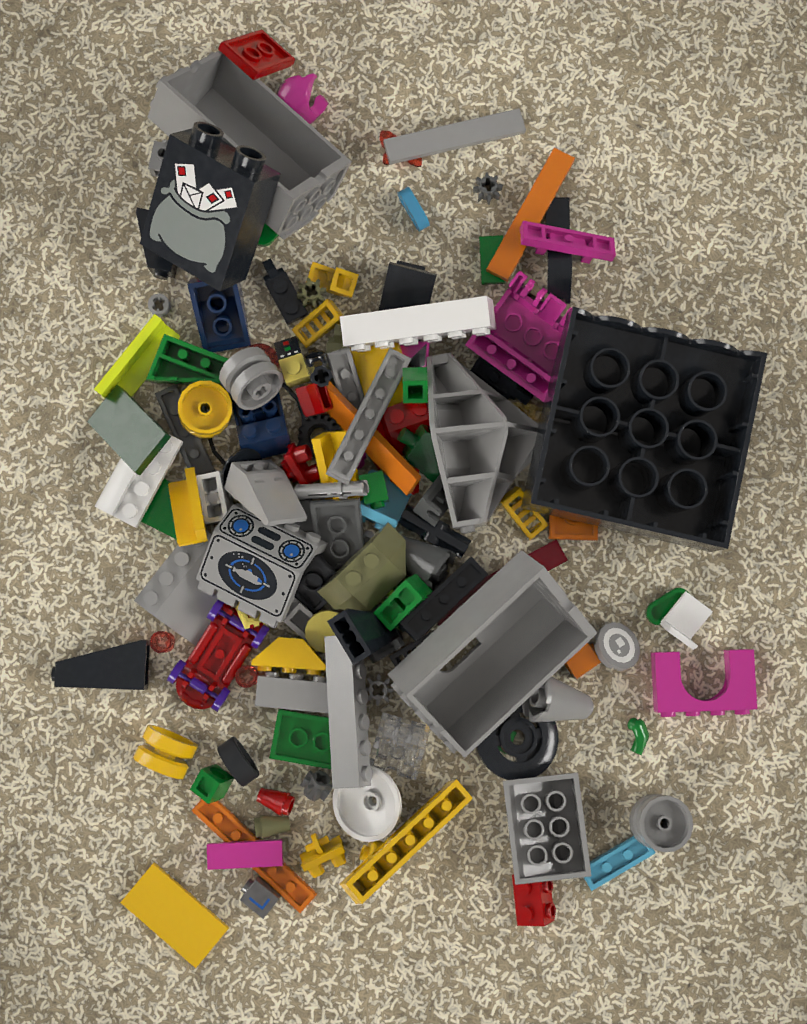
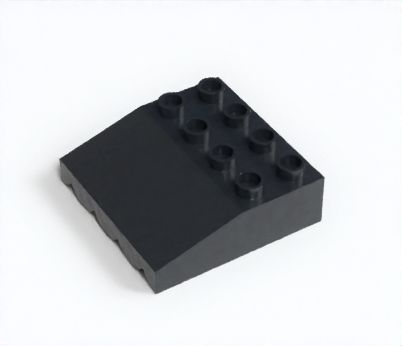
M572 307L566 316L546 393L521 508L707 552L728 549L768 353L737 350L729 344L715 340L690 339L688 336L677 331L657 327H641L639 324L624 318L594 316L586 310Z

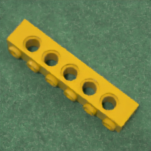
M457 779L448 781L340 883V886L355 904H363L473 799Z

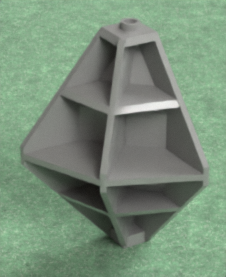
M451 353L427 357L429 425L453 528L456 531L460 530L461 534L475 532L476 527L486 526L534 449L538 424L457 361Z

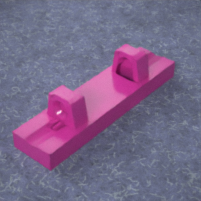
M522 221L520 226L521 245L536 247L535 254L544 255L547 250L579 255L581 256L580 261L588 264L593 258L613 262L616 256L615 242L612 237Z

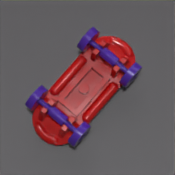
M220 600L215 602L208 613L207 618L211 620V623L187 661L184 662L180 659L167 678V681L172 684L176 682L177 694L187 706L194 709H207L211 707L216 712L219 711L231 691L227 688L252 648L258 649L270 630L263 622H260L259 626L254 627L252 624L250 628L245 629L236 609Z

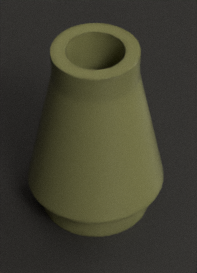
M259 815V817L254 818L255 837H262L263 840L282 832L290 831L289 816Z

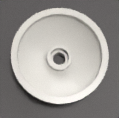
M370 766L373 772L371 786L334 789L332 799L334 814L342 829L351 837L364 842L378 841L392 833L399 823L402 812V800L397 785L386 772L374 766ZM373 796H374V797L376 798V800H377V803H376V804H374V803L372 802V797H373Z

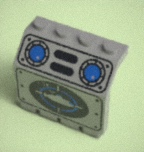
M242 503L233 504L212 533L196 580L200 581L198 589L212 597L219 591L217 599L234 608L240 602L238 610L255 619L261 612L259 621L275 629L279 622L281 623L286 619L303 572L315 555L325 551L328 543L321 540V536L316 533L300 530V526L296 523L278 524L275 526L264 525Z

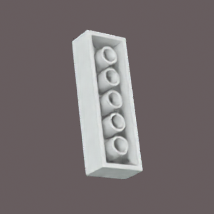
M488 296L340 316L343 346L350 347L351 351L357 352L371 351V346L380 349L394 348V343L396 342L399 345L404 344V346L417 345L418 340L421 339L428 341V343L442 341L443 336H448V338L462 339L466 338V333L484 336L490 335V330L496 329L493 300Z

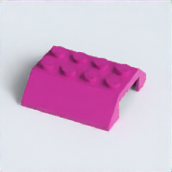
M518 271L508 285L507 291L494 307L496 329L490 330V335L476 336L472 334L465 346L544 402L564 323L571 307L562 317L561 314L567 307V304L550 293L545 301L541 302L548 291L545 288L539 290L534 300L527 295L533 289L535 281L530 279L523 289L522 286L528 276Z

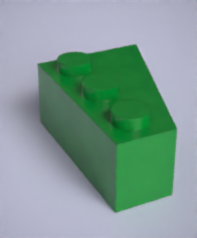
M164 334L146 379L151 383L190 385L197 381H212L222 386L219 380L220 370L228 358Z

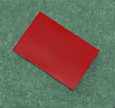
M262 29L223 41L218 47L220 52L252 80L289 68L296 60Z

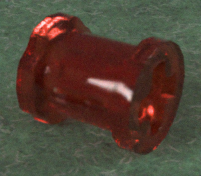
M165 631L155 632L150 638V646L157 653L170 652L176 642L174 635ZM159 637L168 639L165 642L166 647L158 646L160 642Z
M246 665L236 671L235 680L239 686L249 688L257 684L260 674L256 667ZM250 670L253 680L245 683V678L241 677L242 673Z

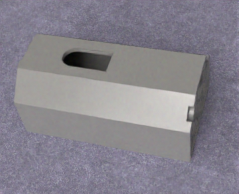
M212 52L201 60H195L190 67L179 68L175 73L167 77L163 76L157 82V91L150 103L151 108L148 118L166 135L169 136L172 133L191 129L195 122L210 123L224 132L223 141L235 148L244 145L261 151L266 156L264 164L281 173L265 223L282 239L285 240L310 223L319 214L318 210L325 202H329L335 195L352 161L259 79L252 80L222 52Z
M521 550L389 672L388 676L394 681L391 687L400 695L402 700L415 711L418 717L429 726L453 754L458 751L465 758L588 643L597 632L579 609L568 599L567 594L546 568ZM474 638L479 641L451 669L446 671L440 670Z

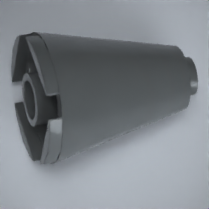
M401 535L406 540V574L409 577L417 574L434 591L445 581L450 573L446 571L448 564L453 565L455 562V552Z

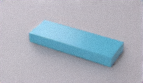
M632 836L591 860L592 876L584 877L590 890L593 891L654 855L655 851L652 848L643 846Z

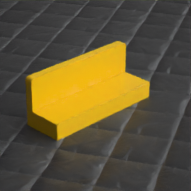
M347 431L323 432L311 439L321 483L338 482V480L326 475V472ZM357 468L350 481L359 480ZM350 496V497H348V498L360 497V501L363 500V496ZM330 497V498H325V500H329V499H340V498H339V497Z
M194 467L185 468L186 480L170 482L168 484L179 547L208 541Z

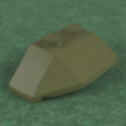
M387 522L317 592L334 609L345 610L349 608L370 611L406 576V540Z

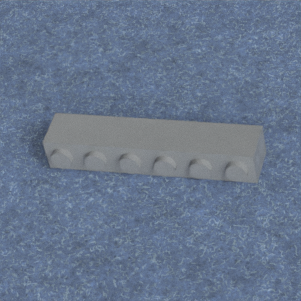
M336 635L324 636L332 788L371 786L373 772L370 767L369 757L371 753V744L368 740L370 722L366 707L368 693L365 690L367 671L364 659L353 665Z

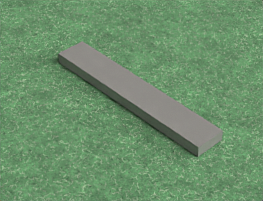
M520 108L384 139L383 144L389 165L524 134L526 128Z
M389 348L326 475L346 485L349 484L403 377L402 368H407L411 361L410 357Z

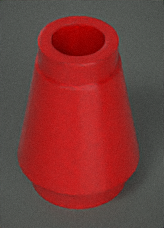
M261 788L256 802L261 803L280 816H289L295 803V797L291 796L290 792Z

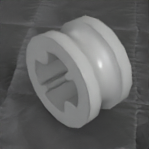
M154 294L149 298L148 308L153 315L156 314L158 317H164L170 312L171 303L165 295ZM157 300H159L160 302H162V300L165 301L163 303L164 309L161 311L159 310V308H157V311L154 310V308L156 307L155 302Z

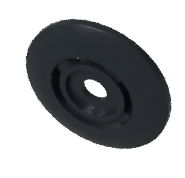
M521 705L476 747L479 757L493 774L505 780L537 777L550 766L558 749L559 737L555 721L535 722L537 724L535 728L529 720L520 717L519 713H523ZM514 730H520L524 734V740L520 745H515L511 741V733ZM497 746H500L507 755L515 757V761L513 762L505 758Z

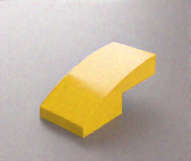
M312 262L308 277L312 282L320 279L319 287L326 288L328 293L352 298L359 274L338 267L333 269Z

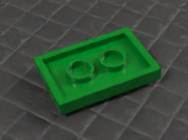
M278 709L269 758L331 769L329 717Z

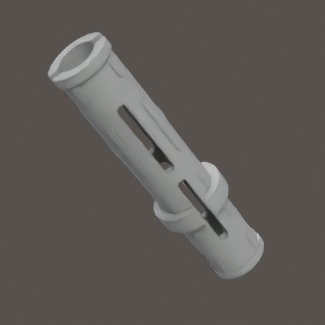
M367 480L350 481L348 485L338 481L333 483L297 484L295 487V493L299 500L330 497L347 499L350 496H367L369 492Z

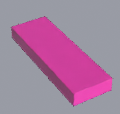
M282 839L207 843V870L284 865Z

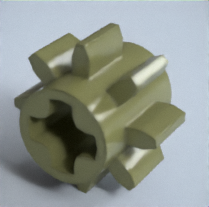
M308 277L307 283L304 285L298 284L302 292L297 294V298H304L303 307L309 304L313 305V308L316 309V304L319 301L321 303L325 301L321 294L326 293V288L319 287L320 279L312 282ZM314 289L316 291V296L311 295L310 297H308L307 291L312 292Z

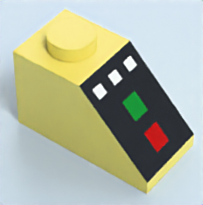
M294 336L275 342L274 347L286 385L291 388L310 382L297 337Z

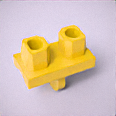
M314 833L311 835L312 843L306 845V851L299 854L302 869L304 872L308 870L313 878L323 875L325 867L322 863L331 860L334 867H339L346 863L345 848L340 835L329 839L328 835L319 839L317 834Z

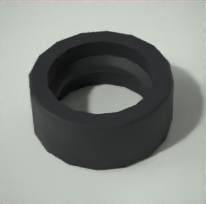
M231 737L217 747L224 765L241 786H246L259 776L257 766L236 737Z

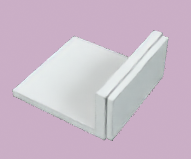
M685 591L662 619L660 625L694 650L698 645L691 638L713 611Z

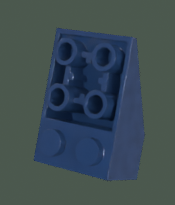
M278 392L268 403L253 410L240 408L231 396L240 448L254 449L260 454L262 459L287 453V445L291 444L280 393Z

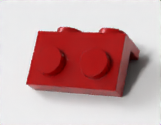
M513 874L512 881L517 926H546L553 922L556 915V907L552 899L553 881L515 885Z

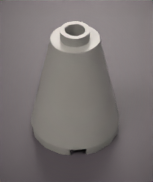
M551 676L522 704L524 716L529 717L528 720L531 722L584 720L592 714L594 704L589 695Z

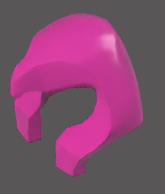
M314 73L308 74L305 77L297 75L287 78L280 84L277 90V96L309 124L314 122L329 104L324 96L318 95L315 97L313 106H309L313 83L317 78V75Z

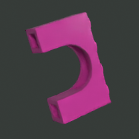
M754 649L724 650V685L718 694L706 700H698L685 690L681 680L680 652H651L654 712L661 713V717H676V712H685V716H700V711H710V715H725V710H734L736 715L750 714V710L757 709Z

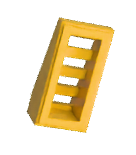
M326 299L291 330L304 347L308 348L335 328V324H340V316L344 315L332 300ZM327 309L333 314V319H330L325 311ZM319 315L326 321V325L323 326L317 318ZM313 321L319 328V331L316 332L309 323ZM306 327L312 337L308 339L301 329Z
M515 486L504 495L500 504L527 538L531 540L549 525L539 512L531 511L533 515L524 522L520 520L530 510L523 509L517 515L514 512L522 505L524 496L522 489ZM519 496L520 499L510 506L509 503ZM535 519H538L539 523L533 527L535 529L529 532L530 530L526 527Z

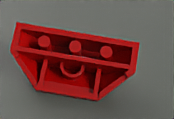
M402 402L387 407L381 418L384 435L401 456H404L402 451L405 444L397 440L400 431L406 427L415 433L421 424L430 427L429 403Z

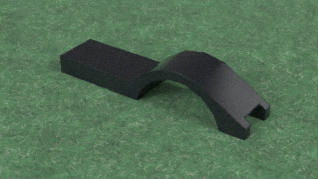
M555 197L545 214V225L570 229V197ZM547 250V293H552L559 299H565V303L570 304L572 254Z

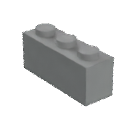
M265 671L264 676L260 675L257 679L255 706L328 713L327 678L314 676L313 681L303 680L304 675L289 674V678L279 677V672Z

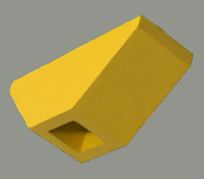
M278 637L251 662V665L257 666V671H272V667H282V672L296 673L297 669H307L306 674L321 675V670L326 671V663L309 646L305 639Z

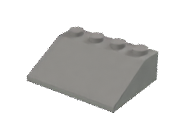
M207 530V542L181 547L177 545L134 600L146 611L195 646L211 623L207 615L218 600L217 594L219 592L217 591L216 595L212 597L198 589L200 581L196 580L212 536Z
M578 773L503 781L515 885L592 876Z

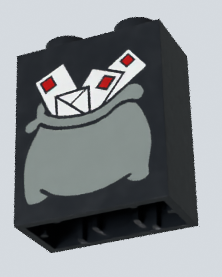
M195 122L193 128L169 135L140 244L216 290L222 291L246 280L281 173L264 164L266 156L261 151L244 145L235 148L222 140L224 132L217 126L206 122Z

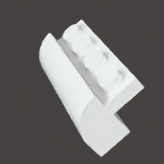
M170 435L171 438L141 475L134 473L120 458L95 507L138 528L183 441Z

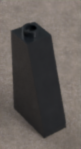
M139 640L57 661L51 671L54 687L147 690L151 640Z

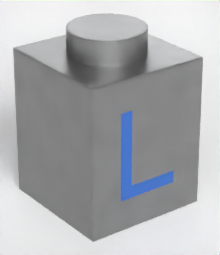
M259 876L254 881L249 879L240 890L244 893L240 901L262 919L265 918L281 896Z

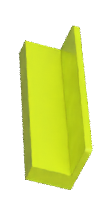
M154 314L94 390L106 398L113 388L119 385L133 397L148 376L163 335L166 334L176 339H179L180 335Z

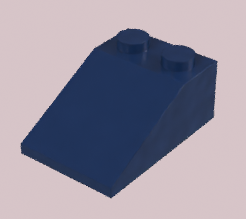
M196 277L190 278L187 285L202 348L214 353L251 346L241 284L237 283L227 289L218 291Z

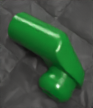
M633 717L627 724L628 729L632 730L635 735L630 751L642 756L649 739V733L645 722L642 719Z

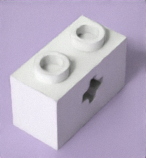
M222 471L196 476L205 524H219L234 504L232 495L224 489L222 484Z

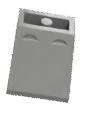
M269 459L231 462L224 489L235 500L242 503L249 512L257 516L264 525L275 526L306 521L307 515L285 471Z

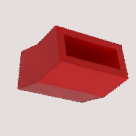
M309 383L295 389L305 417L324 413L334 408L327 386L319 387L317 384Z

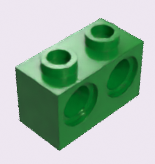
M414 574L407 578L380 605L374 614L392 631L433 591L417 574Z

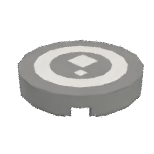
M611 622L605 624L597 631L594 649L599 660L606 667L617 669V671H624L636 664L640 655L639 642L635 634L628 627L621 623Z

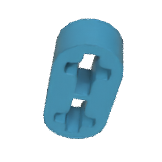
M406 187L397 192L400 202L416 229L420 232L429 227V220L411 189Z

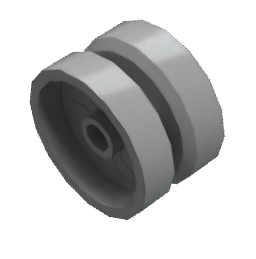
M248 347L232 355L224 363L219 375L222 386L231 394L236 404L244 410H253L268 403L279 392L284 379L280 370L275 364L271 363L268 355L259 347Z
M648 794L640 798L632 807L629 817L630 830L635 839L643 846L661 852H674L682 848L690 839L693 830V819L688 807L681 800L668 795Z

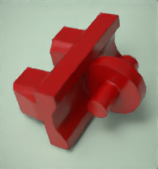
M294 442L288 444V451L284 455L285 460L281 462L284 467L282 470L285 471L288 479L290 478L293 483L298 481L300 484H313L318 481L320 476L317 463L308 466L306 461L312 459V451L306 444L297 447Z

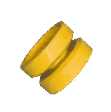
M197 381L190 384L182 391L178 400L180 422L189 434L198 438H213L220 435L228 427L232 417V401L228 392L220 384L212 381ZM206 406L209 411L204 413L201 407Z
M147 725L142 737L149 745L138 746L133 757L134 760L155 772L183 780L189 769L188 764L183 759H192L198 745L192 740L156 725Z

